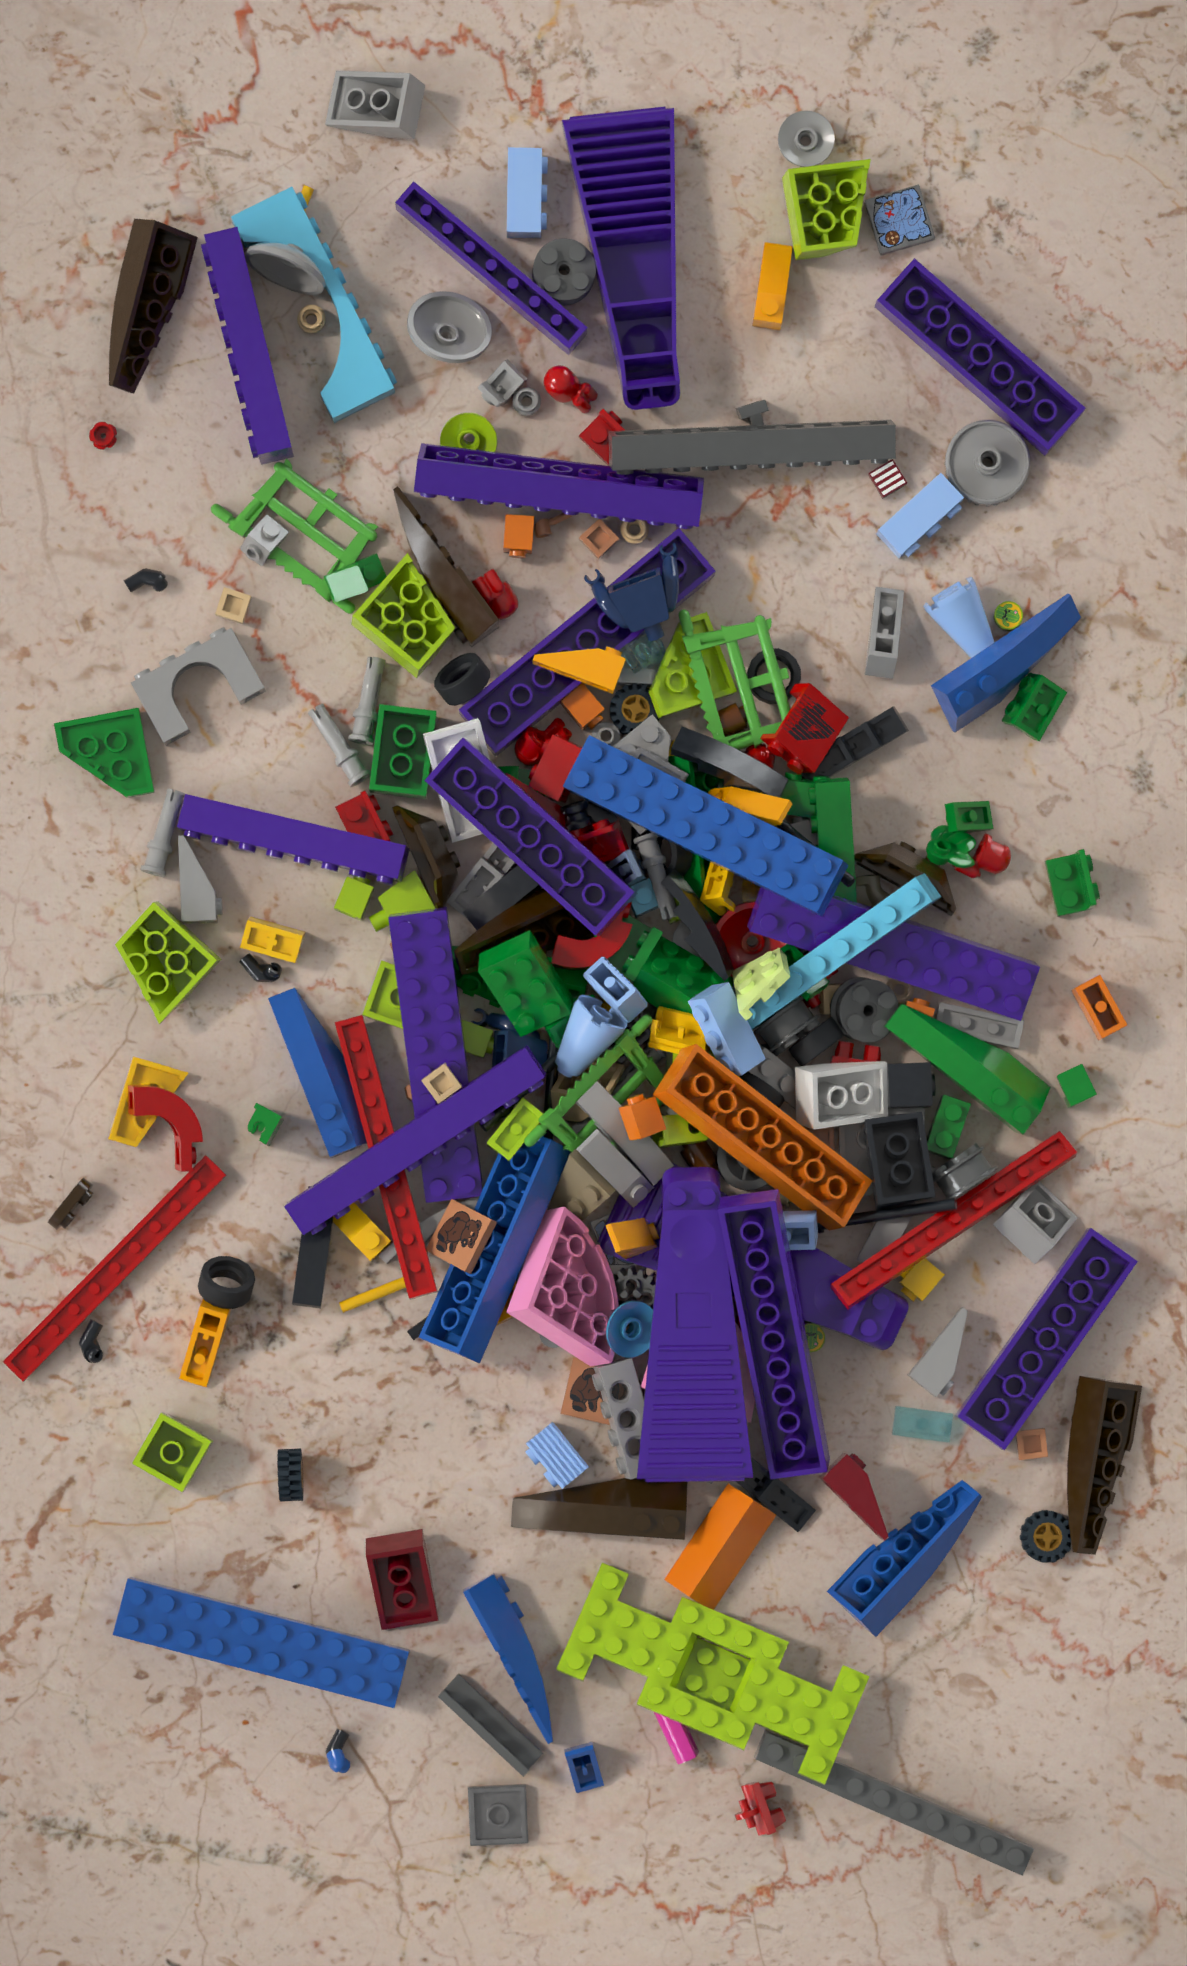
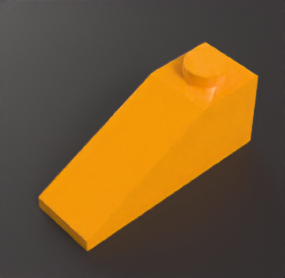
M764 243L752 323L754 327L774 330L781 329L793 246Z
M606 647L605 650L597 648L536 654L533 658V664L614 694L626 658L621 657L622 652Z
M732 786L714 788L708 792V794L773 826L781 825L792 806V802L788 799Z
M645 1218L605 1225L615 1252L625 1260L658 1247L655 1240L660 1237L654 1222L649 1224Z
M204 1299L202 1300L179 1379L207 1387L231 1309L219 1308L211 1305Z

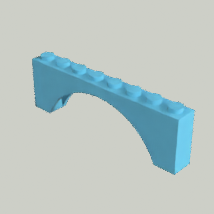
M290 187L231 216L234 227H238L239 235L245 248L259 243L294 244L300 247L303 253L313 260L323 274L326 283L325 289L334 303L340 321L341 342L333 374L320 394L333 422L336 423L394 394L395 389L393 385L397 381L390 368L385 370L381 362L384 355L378 343L372 345L368 334L372 333L365 318L359 319L355 311L359 306L352 292L347 294L342 284L346 283V280L339 267L333 268L329 260L333 258L332 252L326 242L321 244L317 236L321 231L314 217L308 219L304 211L308 206L302 193L296 194L293 187Z
M926 874L919 875L791 965L789 967L791 977L766 1002L760 999L749 1009L753 1014L747 1020L751 1029L754 1030L846 962L941 898V895Z

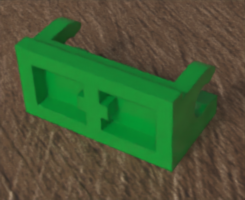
M256 1103L254 1106L256 1110L248 1123V1131L254 1134L258 1126V1131L262 1132L259 1141L270 1146L284 1118Z

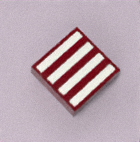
M893 459L868 473L882 499L907 485V481Z

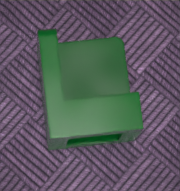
M1083 1064L1057 1075V1080L1065 1094L1063 1099L1068 1108L1097 1095Z

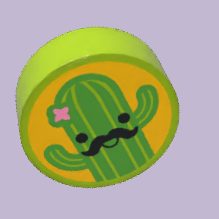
M1011 601L999 604L994 611L995 624L1005 631L1016 629L1023 618L1020 606Z
M805 1324L809 1351L816 1352L825 1343V1333L818 1325Z

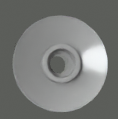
M799 111L790 115L782 123L778 133V145L781 153L789 162L800 167L816 166L829 157L834 147L835 136L831 124L824 116L813 111ZM803 137H808L811 140V144L804 146L800 140Z

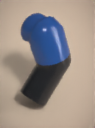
M338 1728L326 1748V1756L330 1768L334 1772L343 1774L350 1768V1761L345 1758L342 1751L349 1734Z

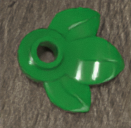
M947 825L938 826L931 832V840L926 847L927 858L936 865H945L949 862L959 868L972 867L975 865V862L968 853L975 848L976 840L967 833H949Z

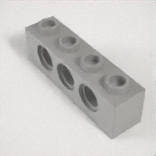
M625 1357L612 1361L610 1364L595 1366V1374L592 1375V1380L596 1391H601L603 1402H600V1408L604 1419H608L611 1430H608V1436L612 1447L616 1446L619 1457L616 1458L618 1471L621 1475L624 1474L625 1478L634 1479L637 1478L639 1451L631 1455L628 1451V1443L632 1439H637L640 1444L644 1398L632 1358ZM617 1383L622 1384L624 1388V1394L619 1399H615L612 1395V1388ZM629 1411L632 1421L628 1426L623 1427L620 1423V1416L623 1412Z

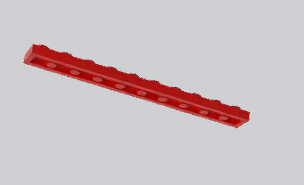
M360 1015L335 1022L367 1145L368 1148H371L395 1131L364 1017ZM404 1169L397 1174L399 1177L397 1181L386 1188L381 1184L379 1189L408 1297L411 1300L436 1293L438 1290Z
M1058 1131L956 1200L957 1210L934 1214L831 1283L830 1288L847 1310H849L1075 1158L1077 1151L1061 1131Z
M205 1155L192 1168V1171H189L4 1359L3 1363L24 1382L227 1175Z

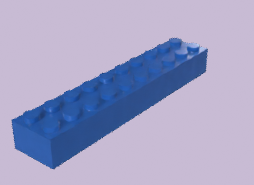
M590 735L585 741L563 785L569 792L821 917L825 913L848 867L845 861Z
M133 1577L127 1579L113 1631L114 1636L390 1708H395L410 1651L398 1646Z

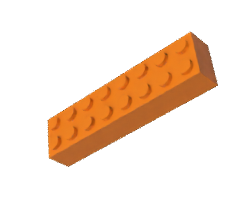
M697 1044L680 1050L653 1093L657 1099L774 1189H779L783 1196L803 1211L817 1210V1222L829 1231L846 1226L872 1183L869 1177Z

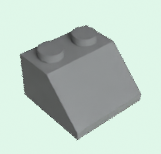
M1039 1181L1021 1193L993 1225L1023 1255L1036 1264L1056 1245L1076 1221L1077 1217Z

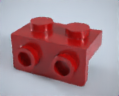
M609 819L598 821L592 824L593 829L585 832L582 828L569 831L602 862L615 859L626 850H629L619 820L611 823Z

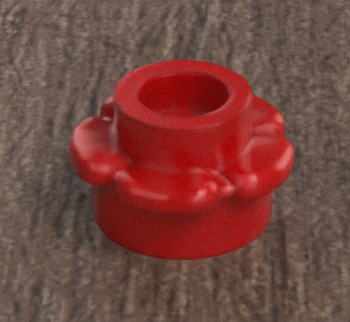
M98 422L90 430L89 439L97 449L111 448L117 441L115 437L117 430L112 424ZM102 433L106 434L105 438H101Z

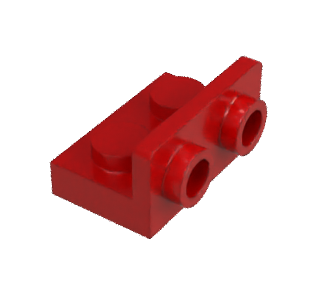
M602 409L599 415L579 435V438L608 466V431H625L621 426L623 421L613 411L607 413Z
M366 790L335 807L347 832L390 841L389 837L394 835L387 820L381 822L377 811L381 810L374 794L368 796Z

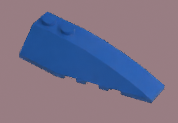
M1066 594L931 685L953 732L956 733L999 704L1081 619L1070 594Z
M295 988L268 998L330 1158L366 1145V1137L343 1054Z
M961 1480L932 1501L933 1506L922 1513L918 1511L910 1517L912 1520L899 1531L895 1528L888 1533L889 1538L877 1547L873 1544L867 1548L827 1592L855 1620L877 1637L918 1593L941 1564L964 1530L982 1496Z
M492 1573L464 1589L463 1593L493 1648L499 1653L507 1673L514 1680L520 1696L527 1704L529 1712L547 1744L553 1742L549 1706L534 1650L520 1621V1618L524 1617L517 1602L510 1603L505 1593L509 1592L510 1589L502 1576L497 1578Z

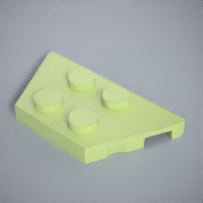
M780 948L769 951L733 971L732 975L738 1010L741 1016L747 1021L753 1015L749 1009L760 999L766 1002L791 977L787 956Z

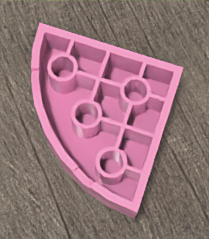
M566 1207L546 1210L528 1251L507 1313L589 1366L610 1364L613 1361L615 1352L607 1342L606 1328L610 1316L619 1305L614 1277L607 1258L600 1245H595L588 1234L590 1230Z

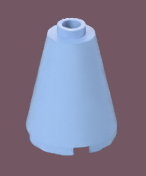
M973 577L966 578L968 584L962 586L959 581L932 597L934 604L930 606L926 602L923 607L960 648L972 658L995 642Z
M580 995L574 1003L555 1059V1063L558 1066L557 1070L566 1077L580 1076L624 1033L627 1027V1022L612 1007L609 1012L602 1008L603 1002L599 999Z

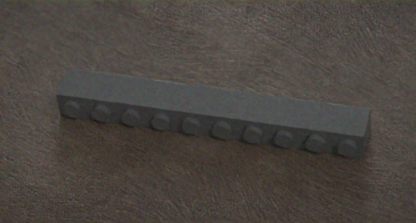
M892 420L608 431L609 466L612 470H616L617 474H633L636 469H645L646 473H660L662 468H673L675 472H688L690 467H702L704 471H715L719 469V466H730V469L742 470L746 469L747 465L758 464L759 468L767 469L774 468L775 464L786 463L787 467H802L803 462H814L816 466L832 465V461H843L845 465L860 464V460H871V463L883 464L887 463L888 459H896V425Z
M767 1730L764 1731L754 1755L756 1760L1023 1876L1034 1850L1031 1845L836 1760L825 1785L798 1774L808 1748Z

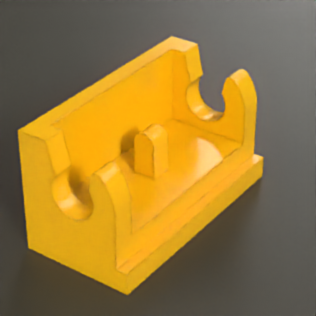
M710 862L700 901L719 916L725 914L727 911L725 907L734 912L736 905L728 898L730 887L733 885L734 873Z
M251 916L247 920L240 948L296 963L306 932Z
M659 1006L656 1020H652L648 1047L679 1054L682 1048L697 1044L708 1053L710 1047L707 1045L705 1036L693 1014Z

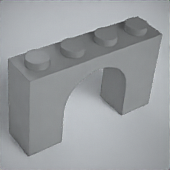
M224 627L210 634L211 639L203 644L197 641L184 649L186 653L176 658L175 655H171L160 661V667L150 671L148 668L134 676L135 681L131 682L165 746L190 733L174 701L176 681L186 670L195 666H209L217 669L225 676L241 705L266 692L232 628L228 630Z

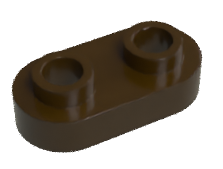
M82 1178L53 1213L48 1223L56 1230L61 1226L66 1229L76 1216L72 1213L79 1204L84 1206L94 1194L90 1190L93 1184Z

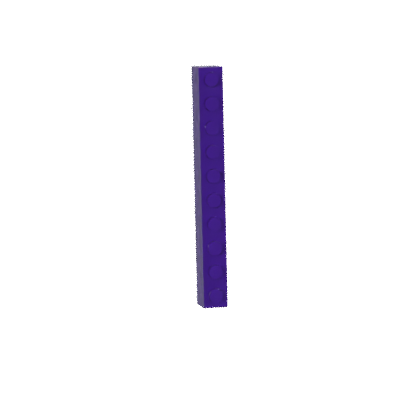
M526 1045L439 1104H436L288 1201L284 1206L303 1235L309 1231L312 1235L316 1234L327 1226L325 1223L327 1219L332 1216L339 1219L351 1210L349 1205L359 1200L360 1203H363L375 1195L373 1189L382 1184L386 1188L399 1179L397 1174L405 1168L408 1172L414 1170L423 1163L421 1158L428 1153H431L432 1156L437 1155L447 1148L445 1142L453 1137L457 1141L471 1132L469 1127L477 1121L481 1125L495 1116L493 1111L503 1105L507 1109L520 1100L517 1095L526 1089L529 1093L538 1089L544 1084L541 1079L546 1076V1072L528 1045Z

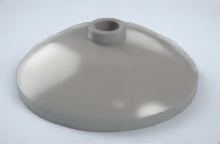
M259 243L250 246L245 253V259L249 266L274 284L306 295L321 294L325 288V279L319 268L310 257L303 253L300 247L294 244Z
M439 291L422 296L412 305L407 318L408 333L414 344L426 355L443 362L463 363L479 357L488 347L492 335L491 322L486 312L472 299L454 292Z

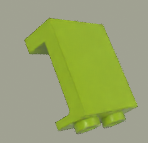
M522 1098L487 1141V1146L510 1161L524 1144L526 1136L537 1125L541 1124L538 1120L543 1113L526 1099Z

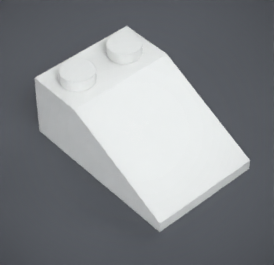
M887 1062L822 1063L795 1067L796 1122L811 1129H821L861 1123L865 1119L888 1116Z

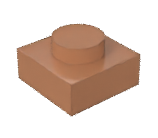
M598 519L579 537V540L599 560L619 541V538L601 519Z
M1045 1428L1017 1432L1018 1460L1048 1457Z

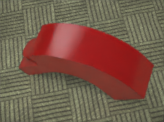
M632 902L622 910L600 936L589 940H576L558 935L551 964L562 969L583 970L590 968L601 957H605L607 960L610 959L622 947L631 931L633 924L622 922V917L628 918Z
M128 1085V1113L133 1116L156 1115L162 1117L170 1125L174 1134L175 1169L181 1172L192 1171V1164H196L197 1159L196 1148L192 1147V1142H203V1135L200 1123L191 1107L179 1096L168 1090L151 1085Z

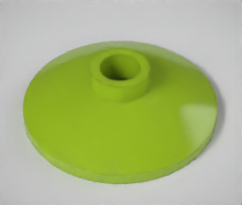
M461 413L449 419L444 425L440 436V445L495 452L497 435L493 425L485 417L476 413ZM472 434L475 439L472 442H468L464 439V436Z

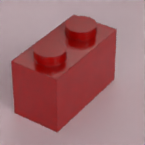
M553 734L551 739L548 738L542 746L541 753L543 756L539 764H535L529 774V780L531 781L528 787L557 801L566 802L570 792L563 785L582 747Z

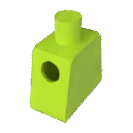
M414 870L405 876L402 882L396 883L378 897L383 910L368 918L375 931L378 932L389 926L388 917L390 914L436 908L417 872Z
M678 1114L662 1116L666 1130L651 1135L652 1140L659 1148L694 1144L708 1140L707 1136ZM688 1124L691 1126L692 1132L689 1131Z

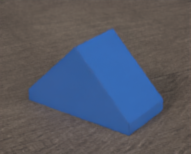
M592 1742L564 1749L576 1793L604 1786Z

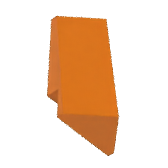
M728 1483L664 1580L696 1602L714 1610L776 1517V1514Z

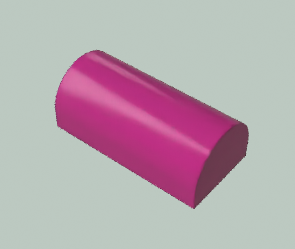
M654 1712L677 1764H682L696 1758L699 1750L689 1728Z

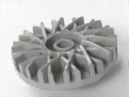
M980 420L966 425L952 438L945 455V473L948 476V481L969 503L974 502L975 505L985 504L986 506L993 504L996 506L998 503L1007 502L1008 499H1012L1025 484L1030 471V453L1022 436L1011 426L996 420ZM988 458L992 461L993 465L986 467L982 464V460Z

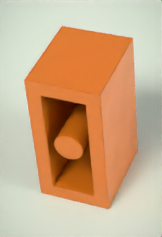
M1101 975L1071 990L1098 1041L1127 1026Z

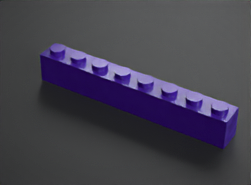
M413 181L395 202L396 210L566 354L570 355L587 335V326L416 182Z
M188 794L184 796L177 828L184 831V836L200 840L202 835L212 838L211 843L228 846V842L239 844L238 849L255 853L256 848L266 850V855L269 857L283 859V855L294 857L293 862L310 866L311 861L321 863L322 869L338 872V868L349 870L348 875L365 879L366 874L377 876V882L393 885L394 881L402 882L410 851L406 845Z

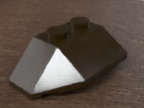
M398 805L392 807L434 907H446L458 877L456 868L461 867L455 851L449 853L445 842L449 841V837L444 826H437L434 819Z
M902 841L900 844L893 842L854 855L855 864L875 875H880L882 879L899 888L915 877L925 873L941 895V898L931 905L950 916L954 914L956 905L945 870L940 865L932 863L927 858V855L925 858H922L915 854L916 849Z

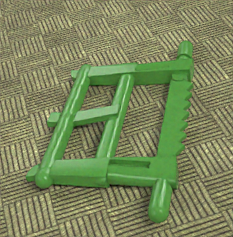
M287 458L284 463L277 462L274 465L276 472L258 492L252 494L254 499L236 518L219 504L211 506V512L226 524H230L228 528L243 538L244 536L247 537L251 532L253 524L265 508H270L338 559L327 574L356 562L367 543L377 539V533L375 532L378 528L377 525L363 523L336 503L334 499L338 494L330 488L323 493L307 482V480L292 470V464ZM286 480L317 502L306 520L274 497ZM326 510L358 532L346 549H343L314 527ZM279 547L268 557V559L276 560V565L284 566L285 572H293V578L301 579L303 585H311L315 588V591L329 603L332 600L335 605L348 614L355 611V605L348 599L334 602L325 578L323 580Z
M685 609L680 610L678 617L682 631L685 633L682 639L686 651L691 657V662L688 666L694 670V673L691 675L697 681L694 687L700 691L697 697L703 702L700 708L706 712L703 718L709 723L706 728L712 733L713 739L735 749L741 750L751 745H754L755 748L758 747L761 743H764L760 739L763 734L776 733L790 711V705L783 684V680L789 679L787 667L779 669L769 634L772 624L771 618L765 620L764 616L758 615L755 617L754 622L733 626L721 625V630L694 634L689 612ZM758 635L768 673L748 679L737 640ZM726 644L750 728L749 731L725 737L701 653V650ZM772 683L782 722L761 727L751 689Z
M643 1015L631 1027V1031L625 1029L624 1033L614 1042L615 1046L611 1050L606 1049L604 1057H598L596 1065L590 1066L589 1073H583L581 1081L576 1080L574 1088H568L567 1095L560 1097L559 1104L554 1109L549 1108L540 1116L538 1121L541 1124L537 1125L524 1139L526 1146H534L548 1129L564 1143L563 1149L571 1153L577 1149L598 1127L591 1119L576 1134L562 1117L623 1054L638 1071L613 1098L621 1105L645 1079L655 1090L657 1089L664 1076L654 1063L653 1057L648 1058L635 1039L652 1023L650 1015ZM656 1098L658 1106L660 1108L663 1102Z

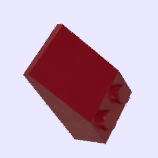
M842 1453L828 1467V1472L822 1473L819 1478L880 1539L885 1541L889 1536L868 1474L863 1470L866 1464L853 1453L850 1456Z
M423 1529L366 1538V1560L381 1630L439 1621Z

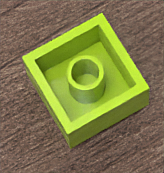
M162 1412L132 1464L177 1490L184 1492L213 1440Z

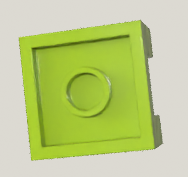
M381 960L362 1015L403 1029L395 965Z

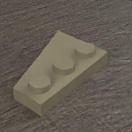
M575 1149L569 1155L547 1210L566 1207L583 1221L606 1201L616 1189Z

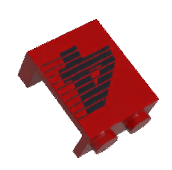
M811 683L795 684L789 692L797 700L776 733L763 734L760 739L768 745L767 749L772 754L782 757L787 762V767L797 774L815 773L849 717Z

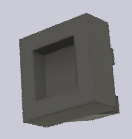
M759 400L736 408L738 418H748L750 425H764L761 413L769 411L766 400Z

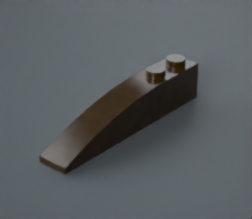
M134 219L114 301L109 349V386L128 393H135L149 364L148 356L152 348H157L161 339L159 334L164 324L169 323L173 315L170 311L175 301L180 300L184 292L198 239L197 236L156 220Z
M397 486L393 491L401 524L423 578L449 619L457 627L454 630L457 638L462 644L468 642L472 648L499 628V619L460 566L455 568V563L450 553L444 546H439L434 532L426 523H422L420 514Z
M542 888L494 917L458 946L454 953L461 975L478 971L480 953L529 930L545 954L547 950L554 949L558 935L576 940H589L595 935Z
M1079 1376L1071 1419L1067 1460L1068 1517L1074 1553L1096 1555L1107 1522L1104 1514L1106 1508L1113 1504L1116 1493L1112 1492L1116 1478L1122 1477L1125 1466L1121 1465L1125 1451L1130 1452L1133 1444L1142 1391L1141 1385Z
M621 1478L515 1497L512 1504L511 1527L685 1540L688 1482H645V1479Z

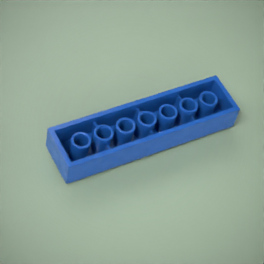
M542 1136L532 1147H528L524 1143L510 1161L498 1153L474 1208L476 1212L496 1221L497 1224L471 1274L450 1264L418 1338L480 1364L571 1154L570 1151L563 1149V1145Z

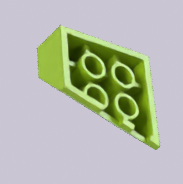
M871 159L787 169L782 177L795 260L825 257L857 246L862 205L867 185L866 180Z
M408 553L354 613L351 622L352 626L415 678H418L433 661L455 630L451 620L439 601L435 599L427 586V582L416 569Z
M159 901L153 902L115 944L129 971L142 990L143 996L151 1006L159 1024L184 1002L222 960Z

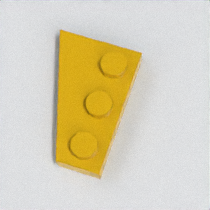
M133 1056L108 1139L137 1147L158 1117L156 1115L133 1116L128 1113V1085H151L174 1093L188 1075V1072Z

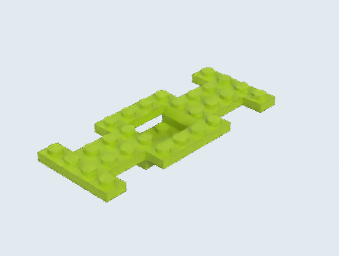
M605 1563L601 1564L557 1666V1671L583 1682L596 1655L647 1677L637 1701L638 1706L743 1751L755 1724L808 1746L798 1774L825 1785L870 1676L843 1665L831 1692L778 1669L789 1642L685 1597L681 1598L671 1623L618 1601L629 1574ZM697 1636H699V1637H701V1638H703V1639H706V1640H708V1641H710V1642H713V1643H715V1644H717V1645H720V1646H722V1647H724V1648H727V1649H729V1650H732V1651H734V1652H736V1653H739V1654H741V1655H743V1656H746V1657L750 1658L751 1660H749V1659H747V1658H744V1657H742V1656H740V1655H737V1654H735V1653H733V1652H730V1651H728V1650H726V1649H723V1648H721V1647H719V1646H716V1645H714V1644H712V1643H709V1642H707V1641H704V1640H702V1639H700V1638H697Z

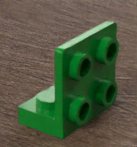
M1084 849L1078 850L1072 855L1044 861L1057 917L1091 910L1097 905L1096 902L1100 899L1097 883H1092L1090 872L1093 871V863L1090 854L1085 855Z
M628 915V918L622 917V922L633 924L631 931L622 947L608 961L633 984L663 932L654 926L650 928Z

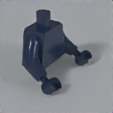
M672 543L673 550L670 553L664 552L663 545L659 548L663 559L662 572L660 567L610 585L609 590L604 584L605 577L598 569H595L597 573L595 580L591 581L587 575L584 576V580L591 587L601 610L618 626L625 629L629 628L631 632L644 629L648 641L658 640L665 635L660 622L670 618L669 613L675 610L677 604L679 573L677 564L678 551L675 543Z
M481 1008L474 1010L476 1013L483 1014V1019L480 1022L471 1021L472 1023L482 1027L488 1024L489 1027L501 1030L494 1031L492 1068L526 1045H528L540 1065L548 1059V1043L540 1039V1034L537 1030L520 1037L507 1015L490 1013L488 1015Z

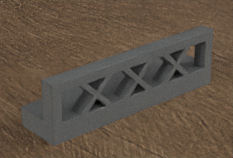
M459 1673L439 1694L438 1697L523 1777L543 1754L538 1747Z

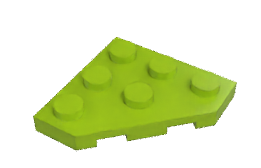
M707 612L691 617L694 634L714 631ZM680 622L677 624L649 690L658 719L702 705L703 703L697 697L700 691L694 687L697 683L691 676L694 670L688 666L691 662V657L683 643L682 636H685V633L682 631ZM720 645L701 650L714 700L736 693L737 690Z

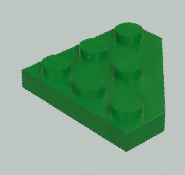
M139 708L54 723L58 749L61 754L126 798L155 793Z

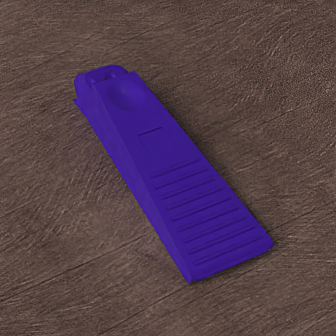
M664 106L572 116L570 119L561 120L589 247L596 265V278L624 403L628 408L634 410L674 405L680 398V378L676 350L674 108L666 109Z
M672 1162V1164L674 1165L672 1168L679 1167L678 1165ZM662 1178L634 1208L619 1194L605 1225L645 1218L649 1224L654 1222L660 1237ZM721 1191V1197L728 1196ZM604 1226L597 1241L600 1243L599 1245L604 1254L657 1271L660 1238L655 1240L657 1248L625 1260L615 1252L606 1226ZM818 1248L815 1250H790L803 1320L805 1322L847 1335L879 1350H886L892 1346L909 1309L908 1302L904 1297L885 1287H881L847 1310L830 1287L831 1283L851 1271L852 1268ZM730 1275V1283H731L732 1297L735 1298L734 1290H733V1285H732V1280H731V1275Z
M675 1167L666 1170L662 1176V1220L637 1479H645V1482L744 1481V1478H753L729 1266L718 1213L721 1199L720 1174L716 1169L710 1167Z

